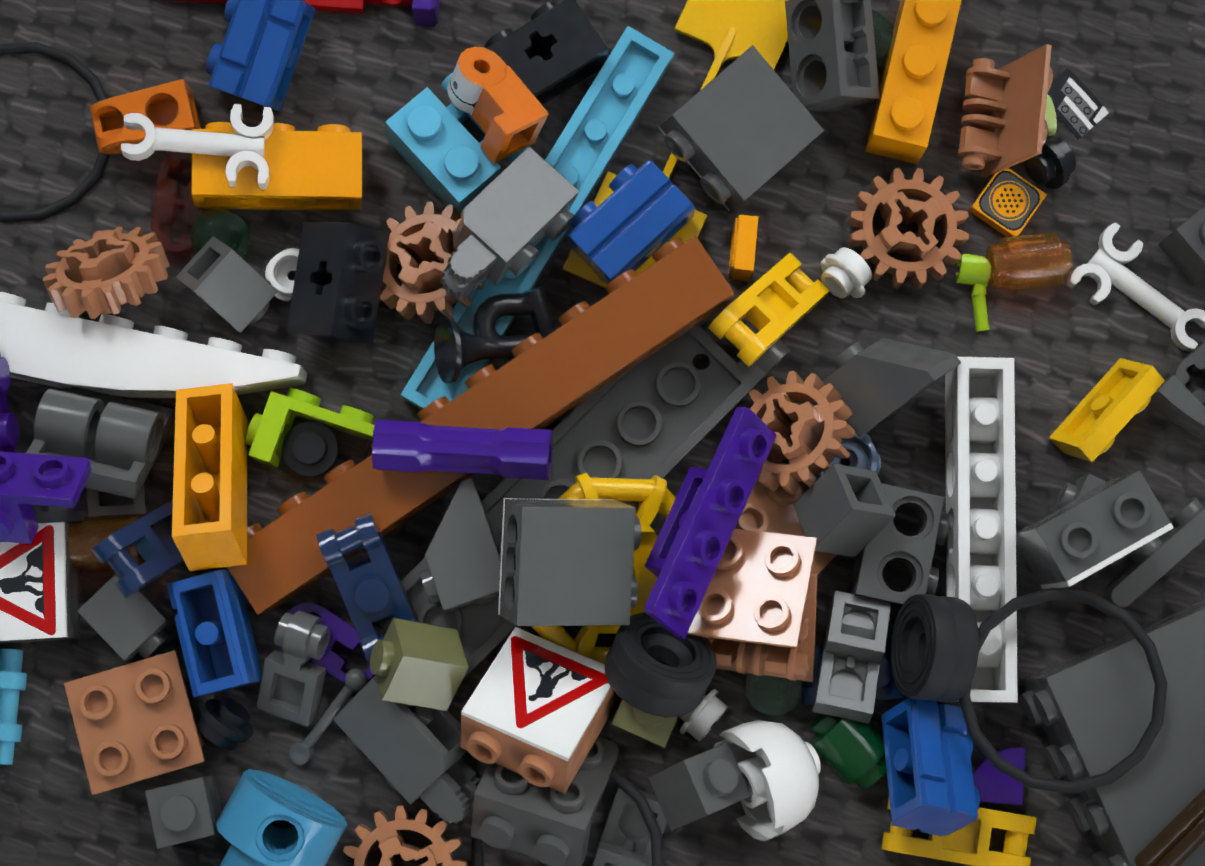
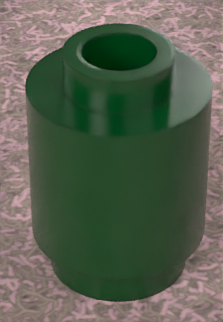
M820 714L811 724L810 728L815 732V735L812 737L810 744L848 784L855 782L862 790H865L887 772L883 737L870 724L826 714Z

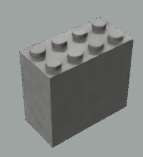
M1205 600L1141 627L1156 645L1168 683L1164 724L1145 758L1112 784L1074 793V798L1067 801L1075 824L1082 833L1090 831L1098 849V852L1091 855L1094 866H1137L1134 862L1135 857L1205 789ZM1130 632L1021 680L1026 690L1025 693L1019 696L1021 705L1033 726L1041 724L1050 743V745L1043 748L1044 755L1057 779L1065 777L1066 781L1071 782L1106 773L1135 750L1152 718L1155 683L1145 651ZM1205 841L1180 866H1205Z

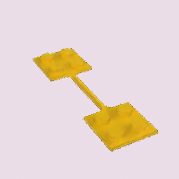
M687 0L674 31L708 45L712 49L715 58L701 89L717 76L724 62L730 59H737L752 45L773 70L775 69L788 41L785 1L788 0ZM672 152L663 170V173L668 178H670L678 161V158ZM607 172L594 200L597 206L613 193L609 188V184L617 176L616 174ZM695 210L694 217L665 244L677 237H680L684 243L694 236L698 238L707 215ZM571 249L563 270L605 288L607 285ZM652 256L635 271L637 275L656 263Z

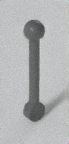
M352 669L347 672L345 686L307 737L290 747L289 757L293 763L303 765L314 756L313 746L333 721V718L339 713L354 691H360L366 685L367 675L364 671Z

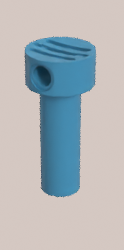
M248 769L243 772L216 822L218 832L231 844L220 866H326L348 824L344 816L334 807L306 789L276 775L260 770ZM285 820L289 821L293 826L279 828L271 822Z

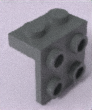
M597 737L565 794L550 787L535 786L526 781L521 774L496 763L488 764L474 793L471 837L483 840L494 848H506L536 858L548 866H582L587 853L591 820L617 761L619 751L617 744L613 741Z

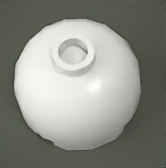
M757 720L723 731L719 736L725 739L716 743L714 748L728 742L751 794V797L741 801L746 815L736 818L740 826L754 839L767 841L787 832L805 820L815 806L819 789L818 774L821 771V763L814 747L810 743L804 742L798 734L782 723Z

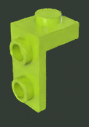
M289 388L287 396L271 391L263 415L256 413L250 422L245 444L251 446L248 455L255 461L278 468L282 456L284 438L292 428L296 416L309 421L320 422L327 427L373 441L375 425L372 424L374 416L342 405L340 413L319 407L321 398L294 388Z

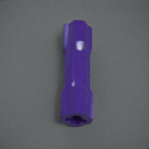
M376 420L372 447L373 469L404 472H423L427 470L491 474L517 479L550 480L553 432L543 429L510 427L484 429L435 426L410 421Z

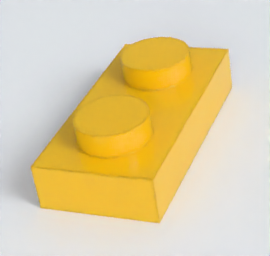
M1119 358L1050 435L1049 439L1063 453L1093 462L1113 445L1115 436L1132 417L1148 406L1151 396L1165 380L1152 365Z

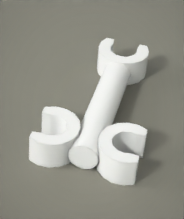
M234 104L230 114V121L235 134L158 128L154 127L152 121L141 113H130L124 115L125 127L132 130H142L146 135L145 139L139 144H121V151L124 157L135 161L147 159L155 150L229 156L231 158L226 164L225 172L229 187H236L237 175L240 169L253 167L258 171V188L266 190L269 184L270 173L267 162L264 159L265 140L274 130V115L271 107H264L261 124L256 127H248L242 123V106Z
M1115 222L1108 226L1099 237V249L1087 264H1082L1072 271L1066 285L1073 288L1080 281L1081 277L1089 276L1093 278L1097 283V291L1089 302L1096 305L1107 297L1112 284L1171 329V338L1177 347L1188 352L1194 350L1198 343L1186 334L1185 325L1188 321H1192L1205 329V311L1197 308L1187 311L1182 310L1122 265L1129 263L1142 251L1143 243L1137 240L1129 247L1128 251L1121 252L1112 243V238L1119 230L1120 225Z

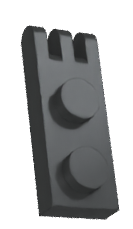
M1193 497L1178 508L1169 518L1174 523V528L1168 531L1161 539L1157 537L1130 552L1128 555L1134 562L1099 593V596L1120 608L1131 605L1205 539V500L1200 502L1196 497Z

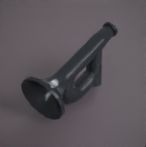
M544 286L532 288L523 293L498 294L487 298L479 305L474 315L472 326L474 335L462 330L450 316L439 318L434 335V354L437 371L441 380L446 384L456 382L460 373L468 365L479 360L515 358L511 350L533 334L510 336L498 334L495 324L500 317L531 315L530 318L533 320L532 324L534 325V330H536L535 333L539 332L543 339L557 330V327L554 325V317L551 315L552 311L549 309V301L546 299L547 294L544 293L546 292Z

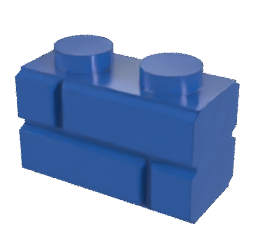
M228 0L224 11V21L230 24L223 44L217 42L212 47L208 56L206 72L212 75L208 86L259 105L271 107V109L280 112L316 9L301 0Z
M648 160L639 169L634 164L624 168L609 184V188L613 193L599 206L593 201L585 204L576 212L574 219L569 225L573 230L567 234L568 244L606 285L630 269L636 271L694 217L695 207L693 203L676 185L671 183L670 179L653 161Z
M217 570L167 584L172 608L178 611L174 618L193 698L213 695L261 682L263 672L244 594L229 570Z
M907 698L882 714L892 826L910 830L920 829V832L945 836L978 819L977 810L980 804V795L973 781L971 765L973 740L967 732L961 707L945 703L937 705V701L930 699Z

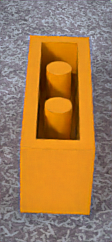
M900 0L879 88L880 99L876 100L864 152L918 164L928 147L962 0Z
M212 122L206 125V129H192V131L235 134L229 122ZM274 123V130L265 140L264 159L267 162L270 173L269 184L266 190L258 188V171L255 168L244 167L240 169L237 175L236 187H229L225 172L226 164L231 157L192 153L191 194L195 209L361 210L362 132H351V129L344 125L328 124L319 126L317 131H295V127L292 125Z
M233 383L176 390L172 538L189 571L247 565L248 445L245 444L248 430V420Z

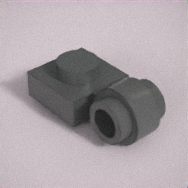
M297 611L294 615L290 613L283 615L277 626L274 638L275 645L282 647L283 653L275 650L265 659L256 709L307 727L317 718L327 668L313 664L309 660L311 658L320 660L330 642L331 628L324 625L322 618L302 611Z

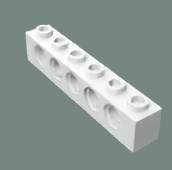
M958 357L961 364L945 375L946 513L950 515L946 536V596L959 598L967 602L975 614L978 628L984 620L1011 599L1017 597L1014 358ZM1017 611L990 631L979 651L976 671L971 682L970 698L972 702H1018Z

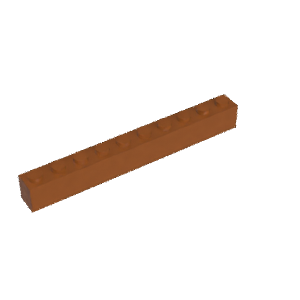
M696 236L685 243L680 237H677L652 255L656 263L638 275L634 269L622 273L605 287L609 295L591 307L587 301L575 305L559 317L558 321L562 325L560 328L544 339L539 332L526 338L511 350L515 357L513 360L498 370L495 369L493 364L482 368L464 382L468 388L467 391L450 402L446 396H443L427 405L417 415L421 423L435 426L503 429L507 427L544 429L734 300L735 292ZM372 455L357 465L352 459L348 460L324 476V480L328 485L309 497L306 491H303L281 504L277 508L281 517L266 527L262 528L259 523L247 527V565L227 567L257 615L270 613L331 573L320 550L316 534L331 528L339 532L354 526V519L372 513L380 533L384 537L458 487L461 481L469 479L476 474L427 470L423 472L373 469ZM363 546L346 553L347 559L350 560L365 550V547Z

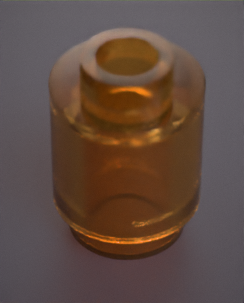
M1054 231L1001 238L999 244L988 245L986 249V259L991 264L989 283L993 289L1004 288L1007 293L1061 286L1064 274H1070L1072 270L1070 246L1067 241L1061 242L1059 236Z
M141 513L92 516L85 517L82 523H72L68 532V551L73 568H85L88 573L113 571L108 563L101 565L91 549L109 535L142 518L143 515ZM135 546L128 549L138 565L145 562Z

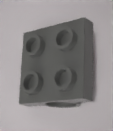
M73 386L71 389L64 388L63 391L48 389L39 403L34 422V440L26 453L88 458L92 470L84 488L136 499L172 430L174 409Z

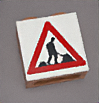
M515 627L461 711L460 748L467 750L474 758L487 764L496 763L521 774L526 781L535 786L550 787L565 794L615 708L616 692L607 681L605 665Z

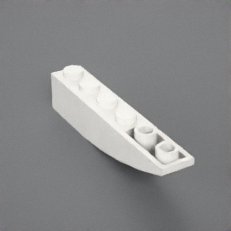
M0 292V355L8 362L10 378L62 389H71L73 386L129 398H176V390L228 383H233L237 395L304 385L306 382L307 372L301 365L295 364L296 356L286 352L263 349L262 357L242 353L241 344L226 339L210 337L208 345L187 341L188 334L186 332L170 327L155 326L153 334L133 330L134 322L107 314H101L99 322L81 319L79 316L71 318L67 310L58 312L54 303H47L45 311L25 307L26 299Z

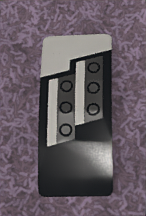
M1068 68L1052 80L1047 94L1053 101L1056 116L1077 140L1109 113L1094 94Z

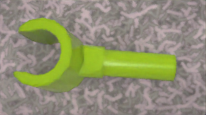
M963 254L957 262V266H960L959 273L956 272L955 283L972 285L971 296L976 331L989 330L985 295L987 294L986 286L990 278L991 264L984 256Z

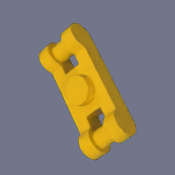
M792 253L787 254L728 305L708 327L720 340L726 337L740 350L737 356L748 367L752 366L776 341L808 314L830 292L819 279L813 282L800 269L802 263ZM746 318L759 332L755 334L741 320Z
M888 799L887 809L890 810V801ZM979 807L977 810L978 819L950 835L937 836L929 834L928 839L913 837V830L892 826L891 821L890 832L883 833L881 849L972 866H1030L1031 857L1026 856L1028 835L1035 834L1037 817ZM992 828L1006 830L1003 852L989 850Z

